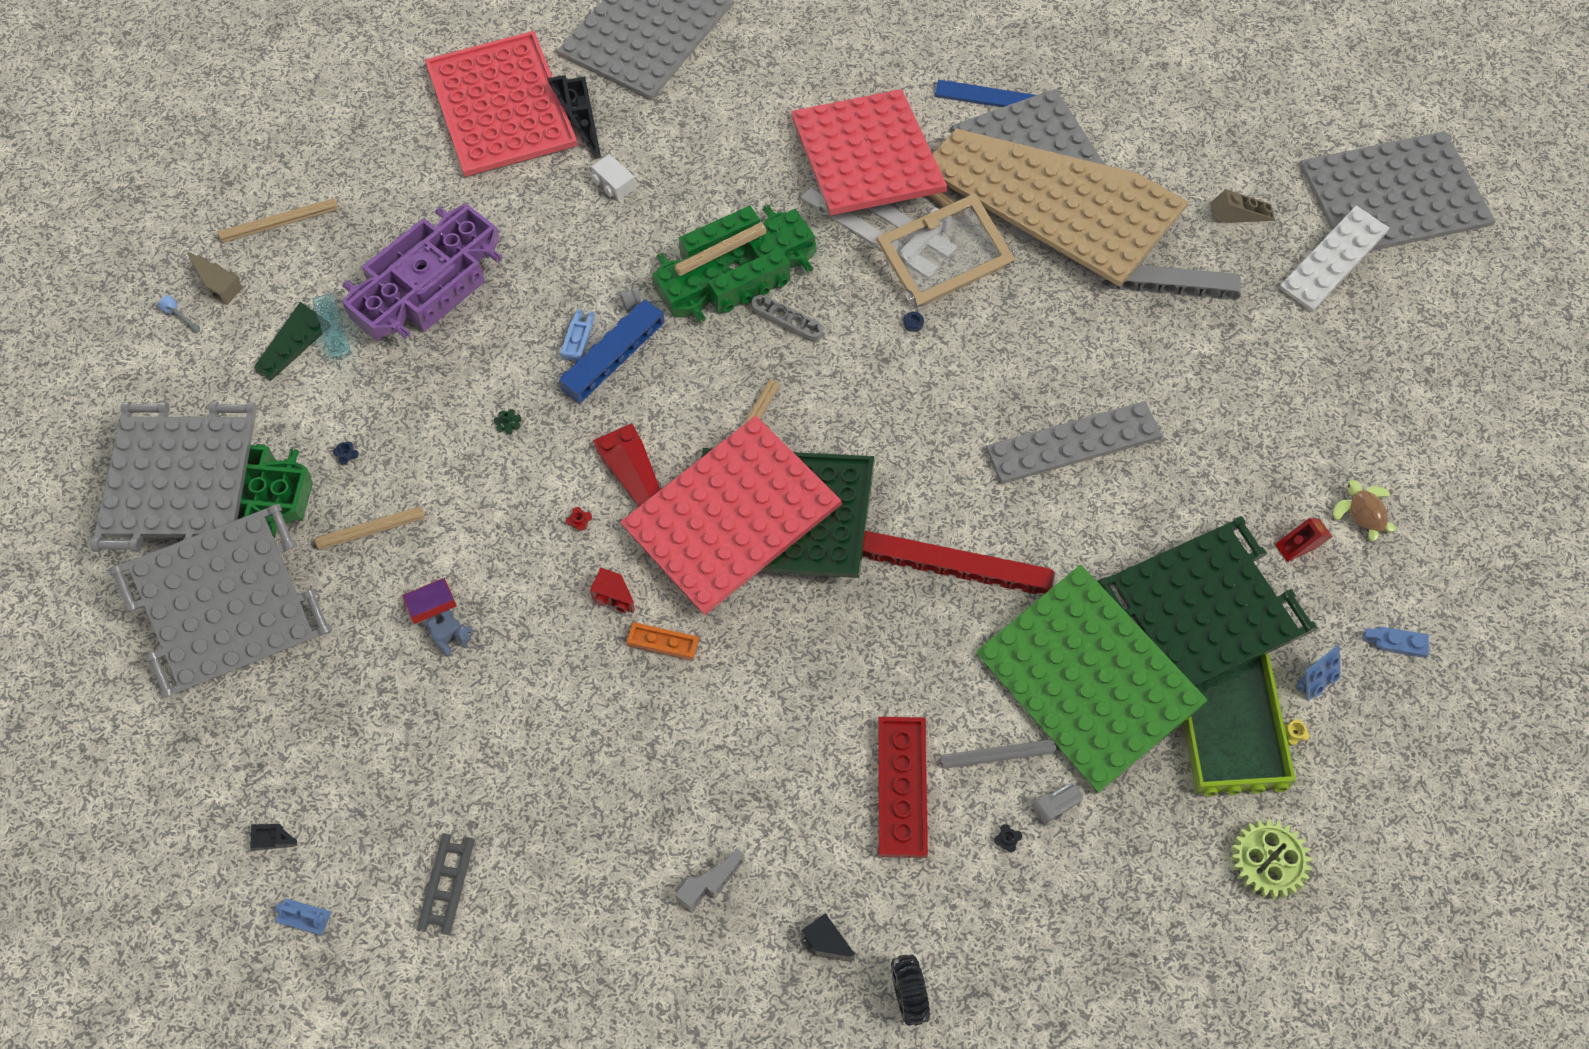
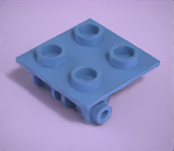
M1336 645L1305 671V675L1297 681L1295 687L1299 692L1304 691L1306 693L1307 701H1310L1314 696H1319L1325 687L1330 683H1335L1340 678V646Z

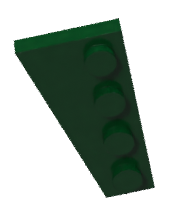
M300 302L254 368L269 381L273 380L331 327L330 323Z

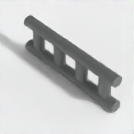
M442 834L417 930L426 932L428 924L442 926L441 934L451 935L475 842L474 838L466 837L464 845L450 843L451 835ZM447 852L461 854L458 868L444 866ZM441 876L455 878L452 892L437 890ZM434 900L449 902L445 916L431 914Z

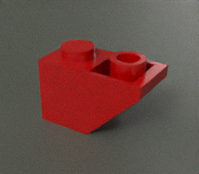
M600 567L590 588L593 601L601 606H606V604L613 606L621 613H627V611L634 613V601L622 575Z

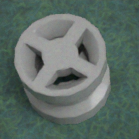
M632 287L630 291H620L621 300L626 311L641 303L637 287Z

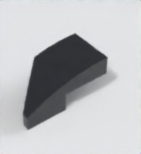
M279 823L251 824V851L297 846V840L286 832Z

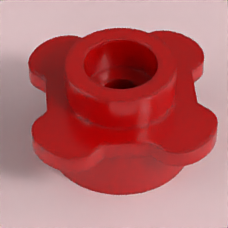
M575 507L572 510L571 516L566 518V523L582 531L586 528L588 522L592 520V514L582 511L580 507Z

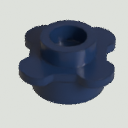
M347 441L339 443L333 450V455L339 458L340 464L346 465L349 460L357 458L359 452L354 450L351 442Z

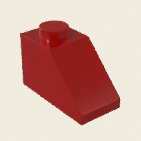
M1309 517L1275 545L1286 561L1289 562L1317 549L1333 536L1320 519Z

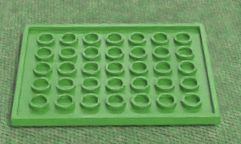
M1081 564L976 651L980 659L1098 793L1103 791L1208 702L1207 698Z

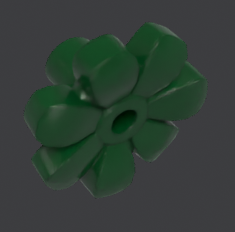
M513 409L500 411L499 417L494 418L497 431L503 432L505 430L506 434H512V428L514 430L520 428L521 416L519 414L515 415L516 413Z

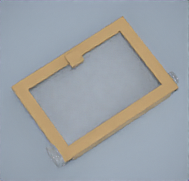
M976 193L885 233L876 239L905 288L901 292V299L908 310L921 305L924 306L1013 263L1015 261L1014 257H1016L1015 249L1013 246L1008 247Z

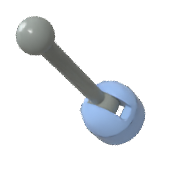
M170 295L164 296L159 301L158 307L163 312L168 314L175 313L192 328L193 332L198 333L200 331L199 325H194L177 310L178 304Z

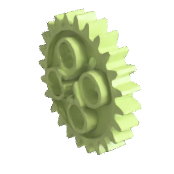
M1270 819L1265 822V825H1263L1261 820H1258L1255 826L1251 823L1248 824L1247 830L1242 829L1239 832L1240 836L1234 839L1237 845H1233L1231 851L1236 854L1232 855L1230 860L1237 862L1232 869L1240 870L1241 872L1237 879L1245 878L1244 887L1252 885L1253 894L1261 890L1262 898H1265L1268 893H1270L1272 900L1277 898L1278 893L1282 899H1285L1288 893L1294 895L1297 892L1296 888L1300 890L1304 886L1303 882L1310 878L1306 873L1312 871V867L1306 864H1309L1313 859L1305 856L1310 851V848L1302 847L1306 840H1298L1296 838L1299 833L1298 831L1291 834L1289 832V824L1284 829L1281 828L1279 820L1274 826H1272ZM1265 838L1271 839L1274 842V846H1269L1265 842ZM1284 844L1286 848L1261 874H1258L1257 869ZM1249 854L1257 856L1259 863L1251 861ZM1284 855L1291 857L1293 864L1287 863ZM1269 871L1276 874L1278 878L1277 881L1272 880L1269 877Z

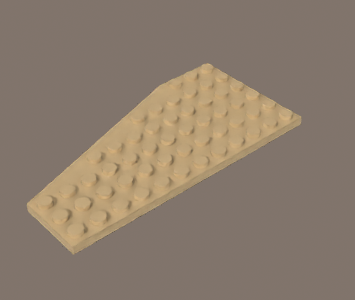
M957 128L933 153L934 159L949 188L965 197L976 193L985 209L1119 287L1122 286L1188 207L1189 201L1135 172Z

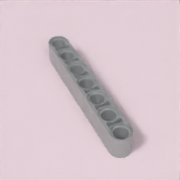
M1138 265L1121 287L1099 275V286L1101 288L1130 289V291L1145 292L1146 290L1150 291V293L1166 294L1167 292L1171 293V295L1182 296L1189 294L1193 297L1204 298L1211 296L1215 299L1225 300L1227 298L1237 300L1241 297V277L1235 273Z

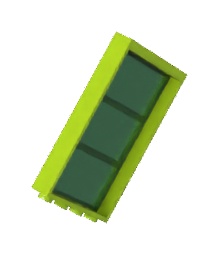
M1268 653L1196 687L1207 698L1208 702L1183 722L1196 794L1203 793L1204 796L1211 797L1217 795L1218 792L1237 795L1242 793V791L1251 790L1253 794L1265 792L1266 789H1274L1275 792H1285L1295 783V773Z

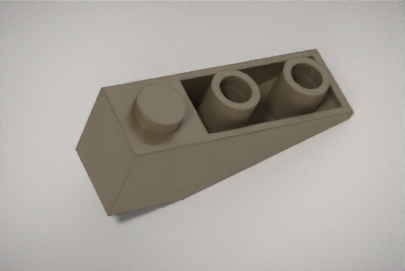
M1227 189L1210 202L1213 219L1221 222L1237 223L1275 220L1270 203Z
M190 252L187 253L210 296L228 305L243 288L239 281V276L232 271L227 272L217 263L212 264L201 255L196 256Z

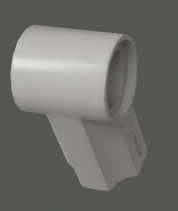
M1071 782L1051 795L1047 793L1041 796L1031 806L1044 825L1047 826L1051 820L1055 819L1056 821L1065 811L1082 802L1083 798L1078 787Z

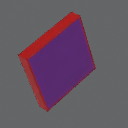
M445 577L402 595L413 624H417L457 606Z

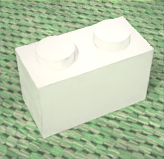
M610 154L591 166L593 182L597 186L601 185L609 197L613 196L619 201L636 189L635 177Z

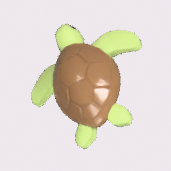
M1349 480L1347 491L1353 498L1341 500L1336 504L1333 511L1334 519L1338 521L1346 512L1351 511V516L1355 522L1369 530L1368 539L1371 542L1378 538V532H1394L1396 527L1388 522L1386 507L1380 499L1389 497V491L1377 486L1369 487L1367 491H1364L1358 481Z

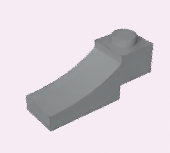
M736 848L723 863L710 872L696 878L690 875L687 880L683 879L675 889L676 901L690 912H693L706 894L715 899L745 861L744 854Z

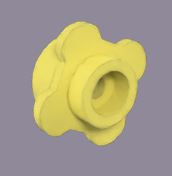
M1295 719L1290 724H1284L1290 745H1296L1301 740L1306 741L1309 739L1310 734L1301 720Z

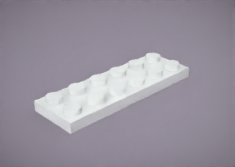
M1356 205L1280 285L1279 289L1313 312L1388 233L1389 227Z

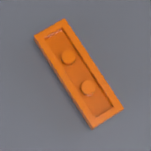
M636 622L632 623L627 639V646L694 661L699 644L698 636Z

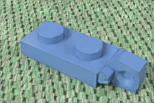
M1387 627L1366 628L1363 633V641L1375 643V647L1381 651L1427 658L1429 655V634Z

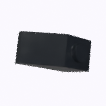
M826 913L801 930L802 939L800 942L808 953L812 951L817 957L851 962L855 959V953Z

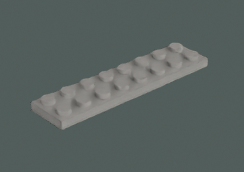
M1146 401L989 444L986 445V450L1000 483L1005 484L1160 440L1162 434Z

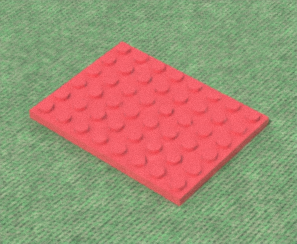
M535 31L425 59L464 177L578 146L566 111L548 83L547 78L552 77Z
M902 89L791 111L793 123L830 216L947 192V184Z
M754 416L625 517L620 523L705 616L841 506L842 501L757 416Z

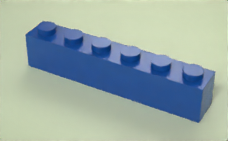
M645 299L640 304L635 305L626 317L620 319L616 327L608 331L599 343L594 344L583 358H579L569 371L562 374L559 379L561 391L579 404L582 403L664 324L663 312Z

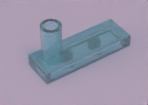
M334 293L312 298L330 358L334 359L352 354Z

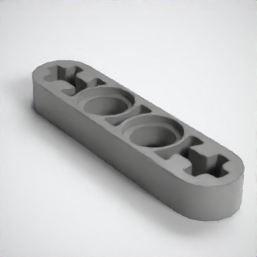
M757 295L753 298L752 310L757 315L809 341L816 342L822 338L823 326L819 322L765 295ZM757 304H765V306L761 305L760 307H757ZM781 311L784 315L782 317H775L773 313ZM799 320L802 324L800 326H793L791 322ZM815 329H817V332H814L813 334L810 333V330L814 331Z

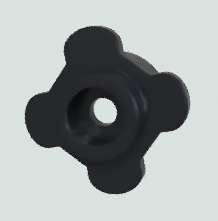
M1003 824L1000 827L999 835L994 838V843L1012 853L1016 850V844L1022 840L1023 835L1020 831L1011 829L1008 824Z

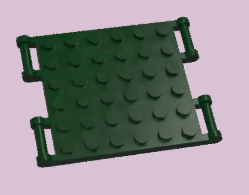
M1243 516L1237 517L1230 523L1121 572L1097 581L1131 618L1134 617L1139 627L1195 687L1300 639L1318 628L1314 621H1310L1296 600L1294 591L1290 589L1276 596L1255 565L1254 561L1263 558L1267 552L1255 540L1245 525L1246 521ZM1238 529L1252 550V553H1247L1233 532L1234 530ZM1114 585L1128 609L1122 607L1110 586ZM1288 603L1303 627H1297L1282 604Z

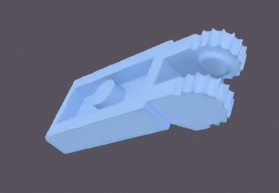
M577 309L574 319L571 320L560 352L562 359L577 361L579 358H583L595 320V312L590 311L586 322H581L583 311Z

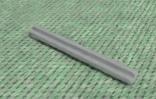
M1051 739L944 754L940 756V764L943 769L1052 754L1056 752V744Z

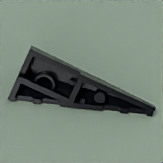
M566 75L547 78L549 85L594 158H601L585 76L566 79Z

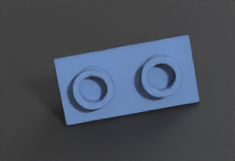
M285 898L284 902H279L275 908V912L279 913L275 922L322 936L332 912Z

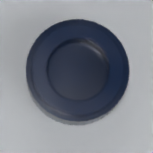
M909 312L904 316L903 325L910 332L920 331L924 326V317L918 312Z

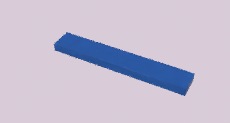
M939 79L935 92V97L996 107H1005L1036 96Z

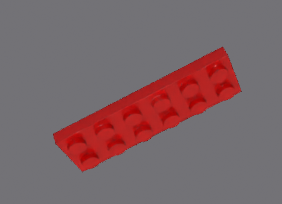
M878 717L879 857H928L926 717Z

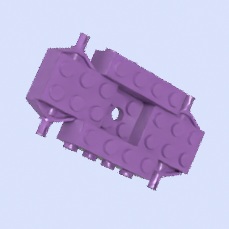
M467 203L462 204L451 212H446L442 207H438L435 210V214L441 217L442 220L438 223L437 227L423 218L362 266L367 279L365 282L356 286L349 280L343 283L342 287L350 292L342 302L349 318L376 341H379L383 336L395 332L399 333L404 339L407 336L409 337L410 331L403 327V323L408 316L411 322L425 332L485 282L480 262L477 260L488 256L497 263H499V260H502L503 256L495 251L500 238L497 227ZM426 265V268L419 270L420 267Z

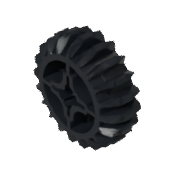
M905 954L893 958L891 962L892 979L903 1022L908 1026H917L928 1022L930 1017L928 994L919 961L913 954Z

